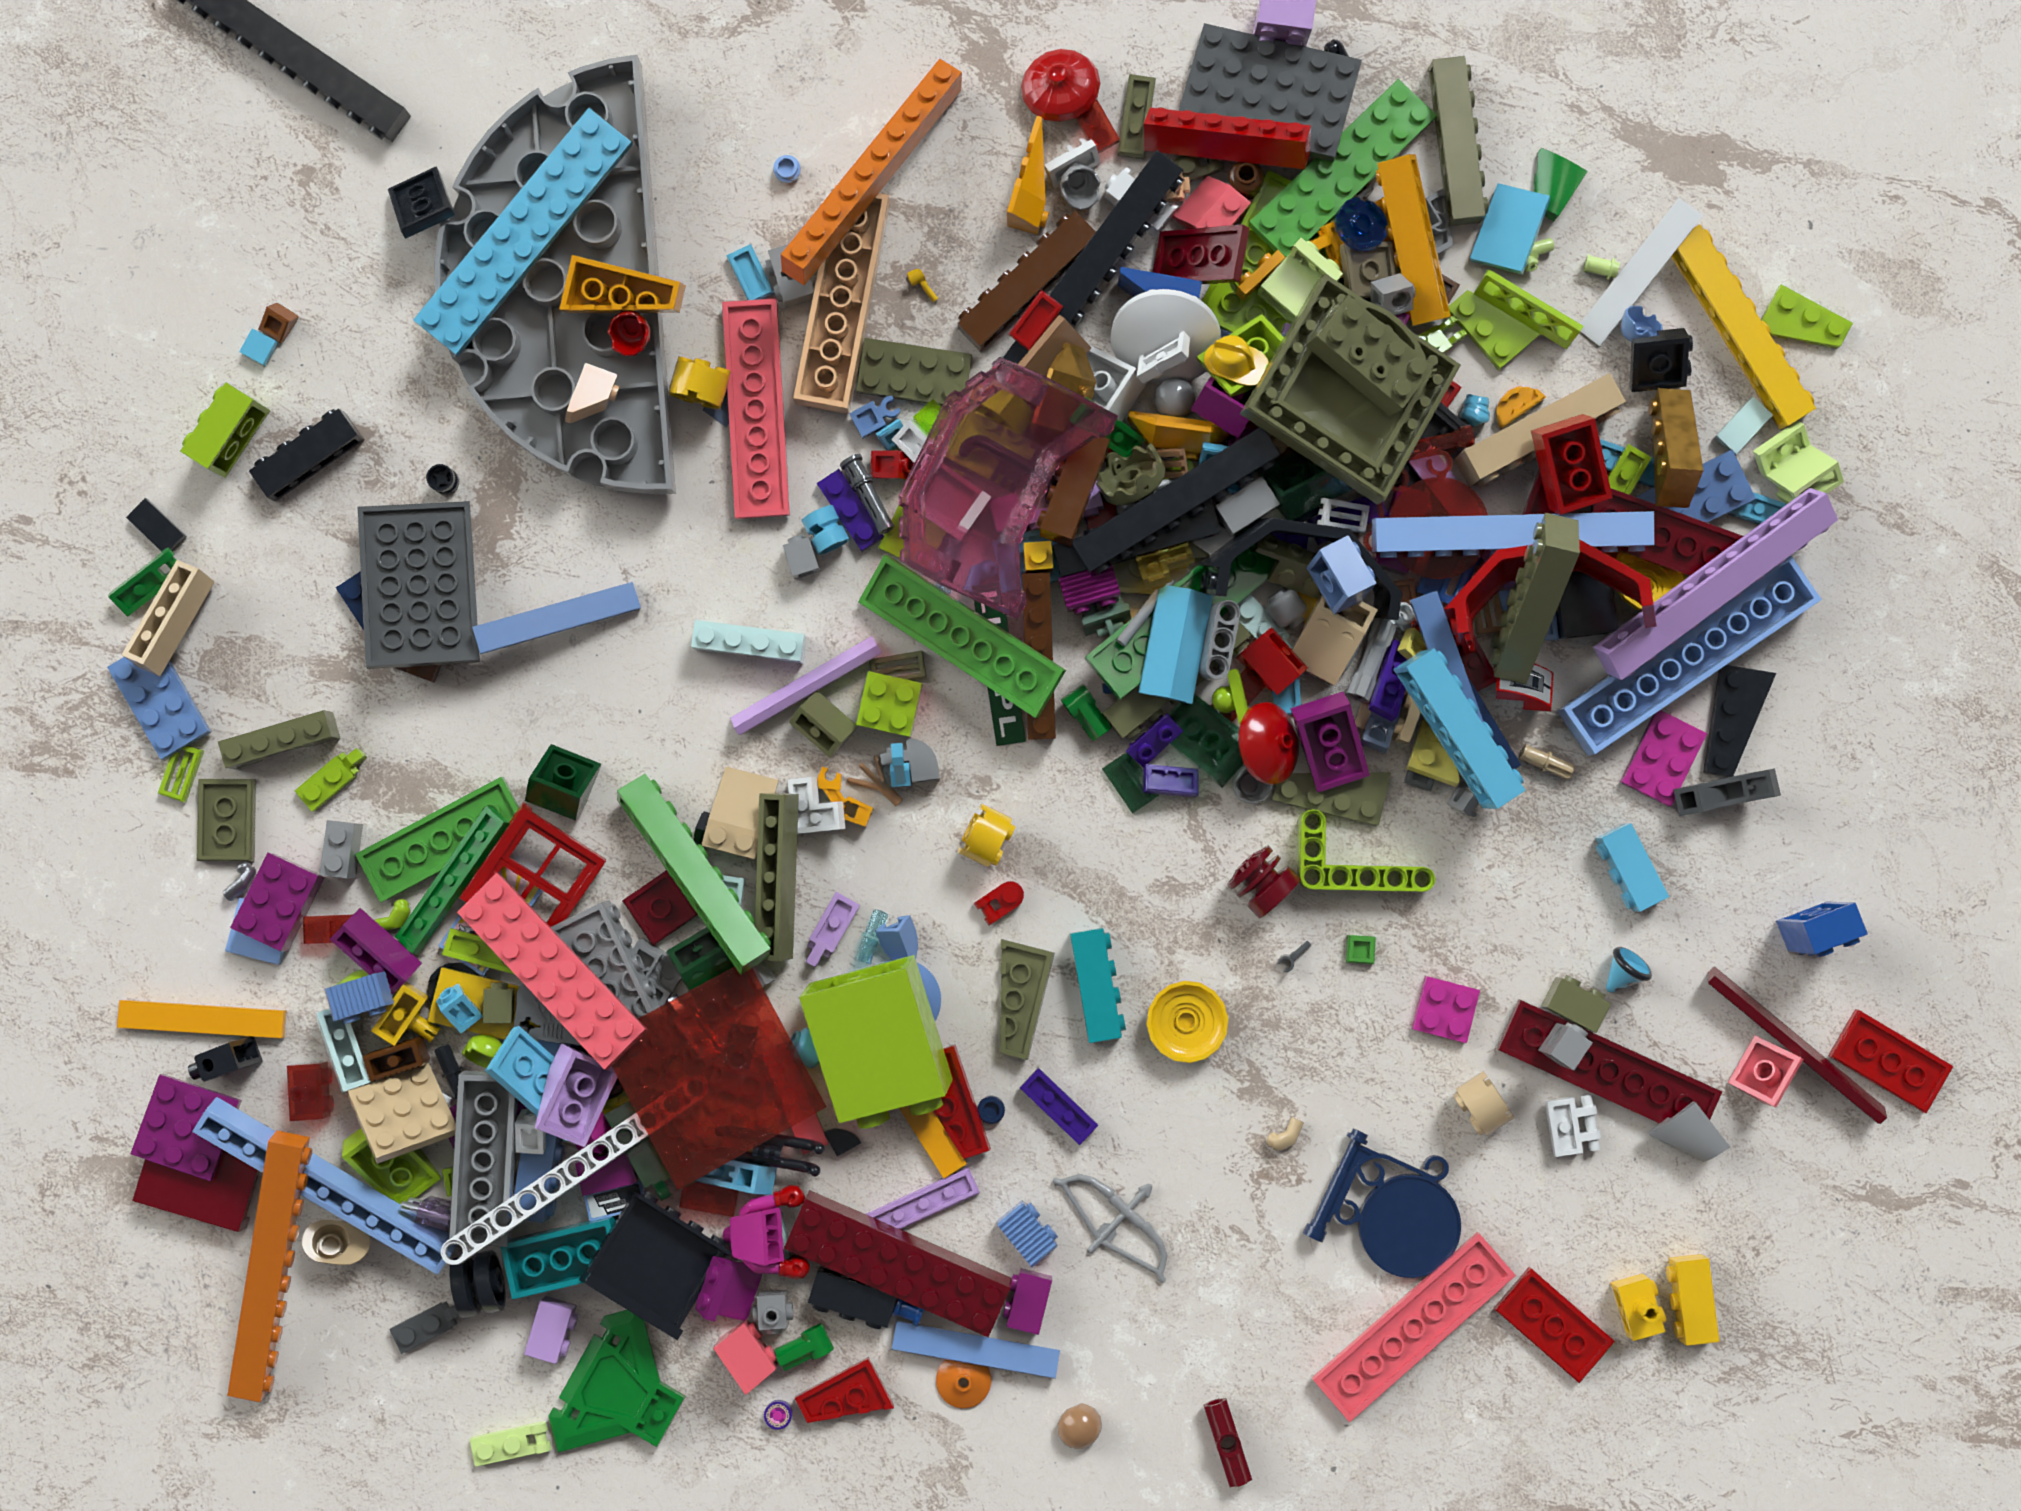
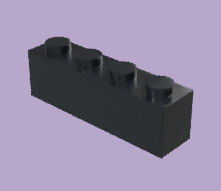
M338 408L337 410L332 409L326 412L321 417L322 420L314 426H306L294 440L281 443L276 448L277 451L271 456H264L254 463L255 467L250 469L249 472L267 498L276 502L365 440L344 411Z

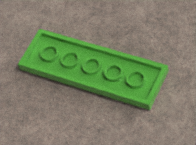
M504 777L495 779L355 854L380 903L440 873L485 806H492L510 822L519 805Z

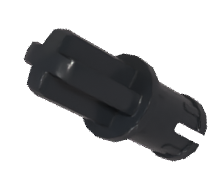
M444 1044L437 1047L434 1053L443 1071L441 1076L446 1078L455 1100L458 1096V1078L463 1068L462 1066L459 1067L451 1046Z

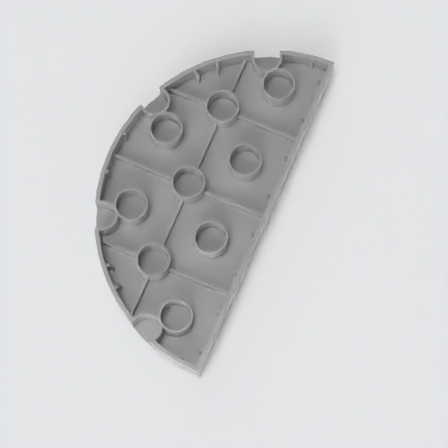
M638 55L610 58L568 72L572 82L555 89L545 96L542 95L539 88L535 89L508 109L487 130L469 154L452 188L458 194L453 207L455 216L451 217L450 220L441 222L439 226L434 260L435 293L588 108L629 139L633 146L459 356L450 350L449 352L452 359L459 364L463 376L469 384L468 389L487 415L510 438L540 461L581 481L616 491L639 494H676L662 313H640L645 317L650 326V341L645 349L637 355L623 356L613 350L610 335H608L611 320L619 313H565L559 310L572 255L659 276L643 70ZM585 363L617 374L615 385L620 386L615 402L609 401L604 411L573 423L565 422L569 403Z

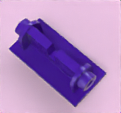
M1168 713L1164 716L1160 715V719L1146 733L1144 732L1133 743L1131 742L1129 744L1130 747L1126 750L1142 767L1154 759L1183 732Z

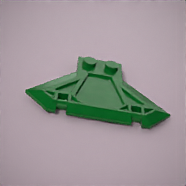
M627 1309L605 1315L600 1322V1325L606 1328L605 1333L602 1337L596 1334L593 1335L559 1396L565 1402L562 1410L553 1407L548 1416L558 1453L631 1432L658 1447L686 1397L660 1380L645 1321ZM616 1335L621 1338L617 1346L612 1343ZM574 1409L580 1411L577 1419L571 1416Z

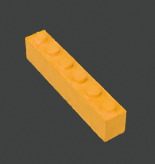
M1408 154L1377 163L1379 170H1376V179L1378 185L1383 188L1382 206L1390 219L1388 233L1390 239L1395 242L1394 261L1396 266L1400 267L1401 274L1415 288L1413 310L1406 312L1410 316L1408 320L1412 321L1413 326L1451 317L1416 154Z

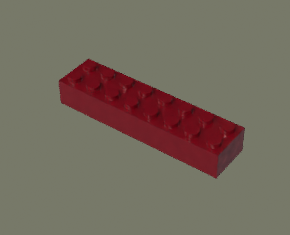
M811 1190L808 1191L784 1247L785 1250L988 1338L1011 1288L1012 1278Z

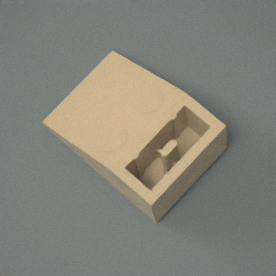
M1320 594L1292 648L1294 653L1308 667L1305 671L1335 686L1363 639L1378 609L1361 601L1334 615L1324 597Z

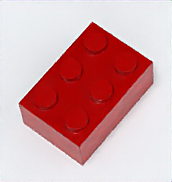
M1581 414L1531 430L1549 510L1561 515L1613 498L1594 417Z

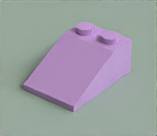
M561 1043L549 1068L535 1128L585 1147L621 1069L613 1065L609 1070H604L590 1054Z

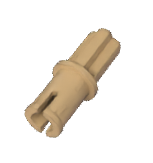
M1528 744L1523 746L1518 758L1520 761L1541 768V772L1546 770L1564 779H1570L1574 772L1573 764L1552 756L1550 751L1545 753Z

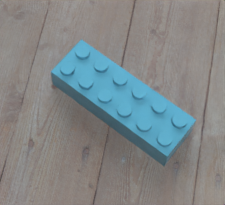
M1435 648L1420 651L1393 670L1481 807L1499 809L1526 791L1522 785L1524 780L1516 769H1512L1506 761L1509 757L1503 747L1497 746L1492 739L1494 734L1490 726L1486 722H1481L1476 714L1478 712L1476 704L1472 699L1465 697L1461 690L1463 685L1455 674L1451 675L1447 669L1448 661L1442 652L1436 651Z

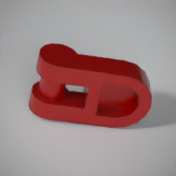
M1007 881L973 904L977 910L981 909L986 917L984 920L989 926L1018 907L1023 901L1024 891L1018 883ZM995 898L1002 906L997 911L989 903Z

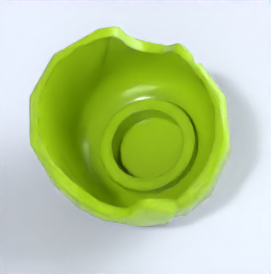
M476 1035L469 1039L462 1051V1055L471 1062L487 1068L502 1043L492 1035Z

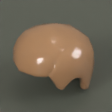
M1083 1403L1066 1409L1058 1422L1059 1437L1065 1445L1074 1449H1083L1092 1445L1099 1437L1102 1429L1101 1416L1095 1408Z

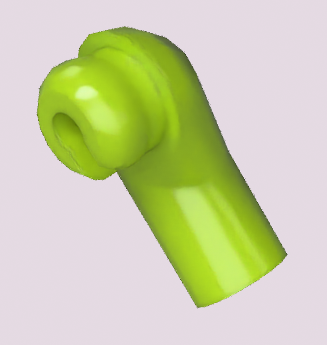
M404 899L395 901L394 908L389 917L378 918L375 921L386 931L401 928L410 915L411 910L408 901Z

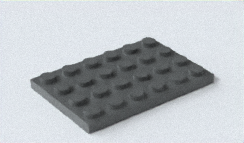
M1204 23L1179 111L1189 110L1196 113H1216L1223 116H1243L1250 119H1269L1276 122H1296L1303 125H1311L1309 156L1334 162L1362 60L1301 45H1292L1275 39L1274 42L1269 40L1259 41L1260 36H1255L1254 34Z
M470 501L357 507L366 668L379 669L480 662V652L472 627L478 625Z

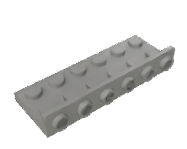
M608 900L551 928L648 1029L614 1064V1066L621 1069L618 1078L621 1079L679 1051L678 1044L680 1041L677 1033L670 1029L666 1020L668 1015L665 1008L658 1003L654 995L656 994L654 984L650 979L646 978L642 970L644 969V963L641 957L633 952L631 935L626 929H623L620 923L621 915L618 908Z

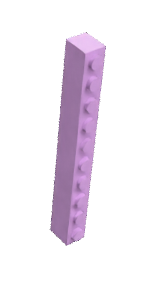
M1812 488L1807 489L1655 601L1654 610L1657 627L1645 628L1642 611L1593 648L1606 673L1620 680L1631 676L1636 669L1644 663L1653 660L1667 646L1676 643L1679 637L1689 630L1696 628L1702 620L1719 611L1729 600L1742 594L1743 590L1752 583L1761 580L1775 566L1784 563L1786 558L1797 550L1804 548L1817 535L1826 532L1832 524L1838 521L1827 493Z

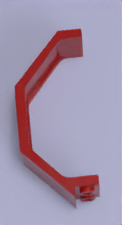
M1579 539L1580 554L1572 572H1582L1637 601L1642 606L1645 628L1657 627L1650 578ZM1528 545L1496 550L1444 608L1450 629L1453 631V635H1455L1457 645H1462L1465 654L1476 653L1473 631L1474 617L1506 583L1516 580L1519 567L1524 568L1525 566L1524 555Z

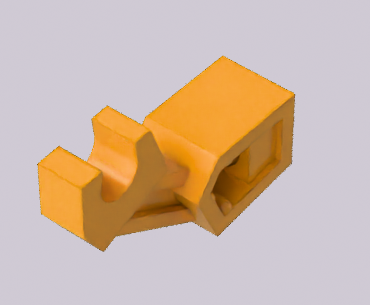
M822 766L817 778L819 789L824 790L831 802L843 801L845 820L867 827L874 808L852 797L845 799L840 792L842 774L837 772L835 779L828 781L826 779L828 768ZM849 801L850 804L855 803L859 805L854 818L845 814V803Z

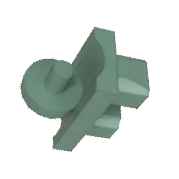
M1120 597L1116 599V604L1107 606L1108 609L1098 612L1096 605L1089 606L1090 611L1082 613L1083 617L1081 618L1085 636L1097 633L1098 637L1101 638L1107 635L1110 637L1124 626V623L1132 619L1128 602L1124 603Z

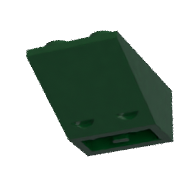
M707 927L666 951L668 958L708 1023L756 995L745 974L740 975Z

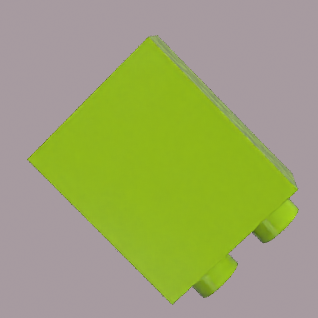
M914 955L808 984L799 996L839 1123L856 1119L858 1127L866 1129L888 1121L890 1119L889 1110L909 1106L912 1115H922L932 1112L943 1105L941 1097L946 1095L953 1078Z

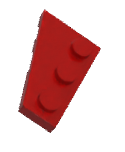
M869 1357L795 1396V1400L807 1423L840 1418L841 1416L857 1413L864 1414L881 1409H894V1404Z

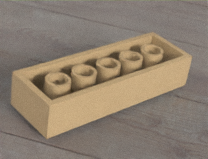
M1608 373L1465 449L1454 460L1469 488L1476 484L1481 488L1499 477L1500 471L1503 475H1506L1523 464V459L1528 463L1537 458L1531 430L1581 414L1594 417L1595 421L1600 425L1621 412L1618 407L1626 401L1611 373Z

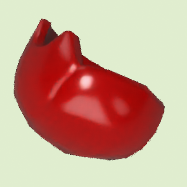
M621 311L612 318L608 335H610L614 351L623 356H635L647 346L650 341L651 331L647 320L636 311Z

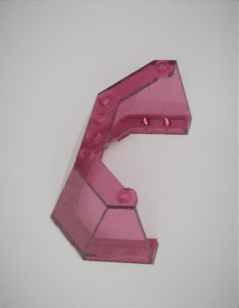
M999 357L992 362V368L986 373L980 371L965 382L966 387L960 392L954 390L947 395L899 494V506L903 507V516L899 518V538L904 540V548L900 550V561L938 584L1018 620L1026 606V594L1021 590L1019 544L1023 539V534L1029 522L1033 519L1035 510L1042 496L1046 493L1047 486L1060 462L1095 438L1101 439L1109 435L1114 429L1118 415L1042 374ZM983 490L991 498L968 530L959 525V523Z

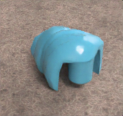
M1467 394L1463 403V409L1459 414L1460 419H1466L1468 426L1472 428L1482 423H1487L1490 419V412L1488 410L1489 398Z

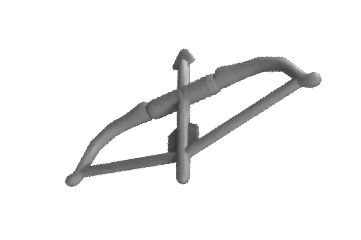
M1077 1174L1061 1180L1058 1178L1053 1179L1055 1185L1063 1188L1096 1239L1088 1248V1253L1092 1254L1102 1244L1157 1274L1158 1280L1161 1283L1166 1281L1163 1274L1168 1255L1164 1242L1150 1222H1145L1133 1210L1145 1196L1147 1198L1150 1197L1151 1184L1139 1187L1140 1192L1129 1204H1126L1118 1195L1114 1194L1113 1188L1103 1184L1094 1177ZM1076 1181L1091 1184L1109 1200L1110 1204L1120 1214L1111 1224L1103 1223L1096 1231L1067 1184ZM1125 1218L1135 1227L1140 1228L1157 1245L1161 1256L1158 1269L1110 1243L1117 1235L1116 1227Z

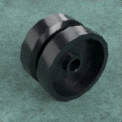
M493 1250L479 1252L474 1260L469 1258L459 1265H450L449 1277L452 1298L456 1311L462 1319L477 1317L481 1309L487 1314L504 1310L506 1303L505 1281L496 1252Z

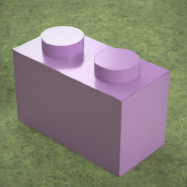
M544 1296L539 1302L524 1355L557 1364L562 1357H566L571 1341L567 1340L569 1330L575 1329L579 1314L575 1313L577 1305Z

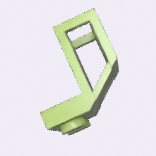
M1300 238L1293 246L1290 254L1261 285L1257 294L1292 324L1317 280L1326 273L1336 281H1339L1343 273L1339 271V266L1333 260L1326 259L1319 253V249L1315 244Z
M1798 420L1753 451L1759 471L1763 477L1776 484L1780 490L1776 495L1779 500L1786 504L1809 488L1828 494L1844 482L1838 461L1810 445L1805 426Z

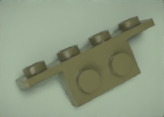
M1271 534L1266 535L1255 543L1256 552L1277 559L1268 573L1269 582L1316 599L1319 598L1321 592L1307 570V566L1317 553L1306 550L1298 544H1290L1279 540Z

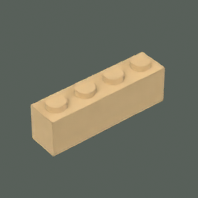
M177 560L127 644L122 656L137 667L161 676L212 588L214 581L200 569Z

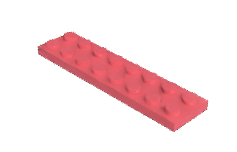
M777 299L722 302L726 369L731 371L727 393L735 519L790 516Z
M496 873L457 912L604 1070H609L648 1030L500 874Z
M1476 1232L1433 1273L1426 1276L1312 1377L1313 1381L1344 1417L1351 1422L1516 1275L1480 1233Z

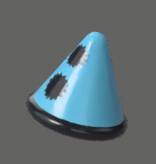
M1616 947L1613 950V959L1606 985L1608 992L1614 993L1652 979L1651 969L1636 953L1624 947Z

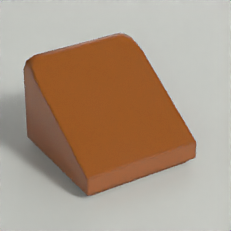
M274 303L266 307L258 330L281 344L296 324L299 316L283 305Z

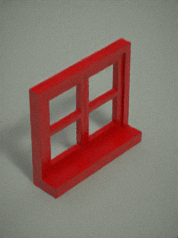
M523 802L510 820L509 826L461 893L460 899L467 903L504 866L529 882L520 895L524 900L532 888L536 886L560 901L546 922L552 927L568 918L606 863V858L533 813L532 808ZM529 828L555 844L536 873L510 858V855ZM560 848L586 864L567 893L541 877Z

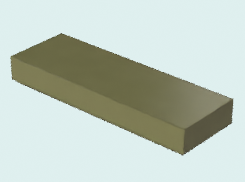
M1129 74L1117 156L1143 160L1145 158L1143 123L1149 108H1152L1156 81L1154 77Z

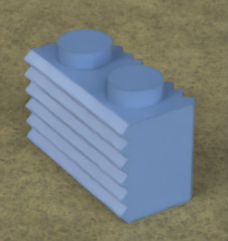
M385 972L374 973L324 989L333 1021L343 1019L344 1024L361 1020L359 1014L368 1012L369 1016L386 1012L385 1006L394 1004Z
M1021 1200L997 1220V1225L1023 1258L1033 1267L1058 1246L1055 1241L1058 1235L1049 1224L1046 1226L1042 1225L1038 1220L1040 1213L1031 1202L1026 1205Z

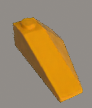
M1036 116L1027 145V157H1023L1019 178L1016 179L1007 209V227L1038 235L1040 227H1046L1049 212L1045 211L1042 117Z

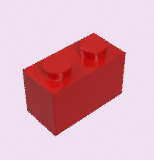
M1272 627L1241 653L1245 664L1251 670L1256 671L1262 678L1265 687L1270 691H1274L1276 695L1281 693L1308 668Z

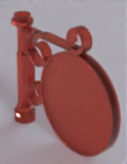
M1471 425L1460 426L1458 430H1454L1451 433L1419 439L1408 461L1440 455L1445 458L1446 467L1443 471H1437L1432 466V460H1426L1428 471L1436 477L1420 480L1409 487L1407 486L1409 475L1403 468L1401 471L1403 476L1402 485L1399 487L1393 486L1391 489L1392 492L1401 493L1394 501L1388 518L1488 516L1484 503L1474 490L1458 480L1446 477L1452 467V458L1443 450L1453 448L1454 446L1468 448L1475 445ZM1381 502L1377 505L1379 518H1385ZM1369 530L1363 538V544L1366 550L1372 553V547L1369 544L1372 530ZM1480 550V555L1463 556V551H1452V556H1435V551H1424V557H1408V552H1397L1396 559L1417 576L1428 579H1446L1457 576L1471 568L1481 557L1484 550Z

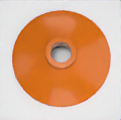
M945 1359L937 1371V1389L943 1400L951 1406L971 1408L981 1403L988 1395L991 1387V1373L989 1368L985 1366ZM966 1378L969 1384L966 1387H961L958 1383L959 1379Z

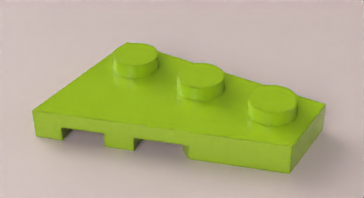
M1782 284L1776 290L1761 318V321L1766 322L1771 330L1770 335L1800 340L1805 341V343L1837 349L1842 345L1853 325L1851 321Z
M1469 290L1465 291L1449 305L1451 317H1456L1458 320L1456 323L1462 330L1464 329L1467 332L1469 338L1497 370H1500L1540 335L1537 331Z

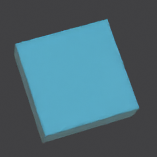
M252 328L239 352L266 366L278 342Z

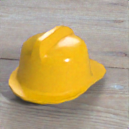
M1235 335L1224 336L1216 340L1214 344L1209 346L1204 356L1205 366L1212 374L1246 386L1257 385L1266 365L1269 363L1262 352L1248 346L1243 338Z

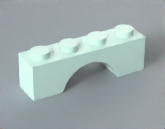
M695 620L691 647L700 651L751 655L803 664L807 637L801 633Z

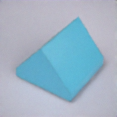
M899 418L875 434L886 451H893L898 448L891 439L903 427Z

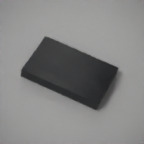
M437 166L388 188L396 218L405 239L455 216L443 178Z

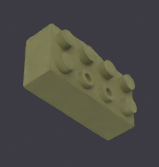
M1349 295L1333 307L1305 345L1388 416H1392L1405 407L1434 367L1426 360L1424 352L1413 333L1399 318L1376 304L1353 299ZM1377 318H1379V319H1381L1382 321H1384V322H1385L1386 324H1388L1391 328H1389V327H1388L1387 325H1385L1384 323L1380 322Z

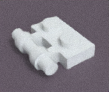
M1592 1094L1581 1095L1582 1106L1576 1107L1573 1097L1545 1101L1553 1156L1559 1157L1583 1153L1582 1142L1588 1141L1589 1151L1600 1150L1599 1139H1601V1133L1596 1125L1595 1114H1597L1596 1105H1593ZM1584 1116L1586 1131L1580 1132L1578 1117Z

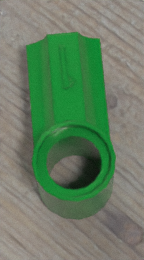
M1081 684L1060 699L1073 719L1078 720L1092 742L1112 729L1097 708L1095 699L1084 684Z
M820 1323L805 1330L799 1337L775 1348L774 1351L780 1366L785 1372L809 1359L816 1360L833 1351L834 1347L823 1324Z

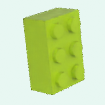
M225 382L223 386H220L215 391L213 402L209 408L199 415L198 424L193 432L188 433L182 442L183 447L180 452L208 470L226 478L270 410Z

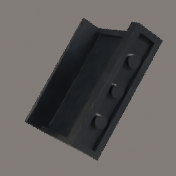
M646 1191L642 1195L633 1192L579 1280L678 1341L683 1332L680 1327L701 1292L712 1256L723 1258L725 1254L730 1255L731 1251L725 1248L727 1242L713 1234L711 1238L702 1233L704 1228L692 1220L688 1224L680 1220L681 1213L668 1205L665 1209L658 1206L656 1203L659 1199Z

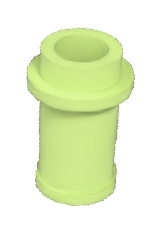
M1588 254L1583 272L1607 276L1606 279L1610 280V278H1616L1620 262H1616L1615 258L1607 260Z

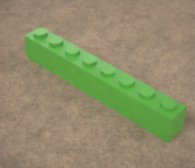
M643 774L617 790V801L741 975L769 957L771 943L764 932L759 933L755 928V920L748 910L743 911L740 907L736 892L732 888L728 889L725 886L720 870L716 866L712 867L707 860L708 855L703 846L695 844L691 838L693 835L685 822L680 823L676 817L677 811L670 801L665 802L660 795L662 791L658 783L654 779L650 781L648 776Z

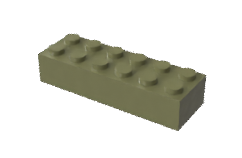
M1545 513L1542 522L1536 523L1533 532V539L1535 540L1533 545H1528L1525 551V566L1518 569L1515 580L1517 584L1516 589L1510 590L1507 599L1508 609L1507 611H1502L1500 615L1499 632H1494L1491 639L1490 647L1494 648L1491 655L1490 664L1494 665V677L1523 684L1527 683L1580 554L1579 521Z

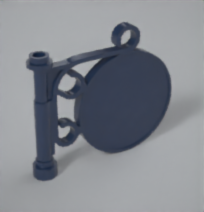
M1353 1128L1351 1133H1347L1351 1140L1339 1167L1337 1166L1314 1219L1306 1224L1303 1234L1323 1243L1327 1234L1325 1231L1327 1222L1330 1223L1334 1214L1335 1218L1343 1225H1352L1358 1222L1359 1237L1365 1252L1384 1271L1404 1278H1417L1433 1273L1454 1254L1461 1235V1218L1458 1207L1448 1191L1435 1182L1447 1176L1449 1172L1447 1161L1438 1155L1427 1157L1423 1162V1169L1428 1170L1430 1163L1435 1160L1441 1161L1443 1165L1440 1174L1431 1175L1390 1155L1378 1153L1361 1145V1143L1367 1145L1368 1141L1366 1139L1368 1135ZM1383 1158L1420 1175L1401 1174L1384 1180V1168L1374 1161L1373 1165L1378 1168L1379 1175L1375 1180L1369 1181L1366 1180L1360 1167L1371 1159ZM1356 1173L1366 1185L1376 1186L1367 1195L1360 1211L1356 1203L1345 1199ZM1343 1202L1354 1208V1214L1350 1219L1345 1220L1340 1217L1339 1212Z

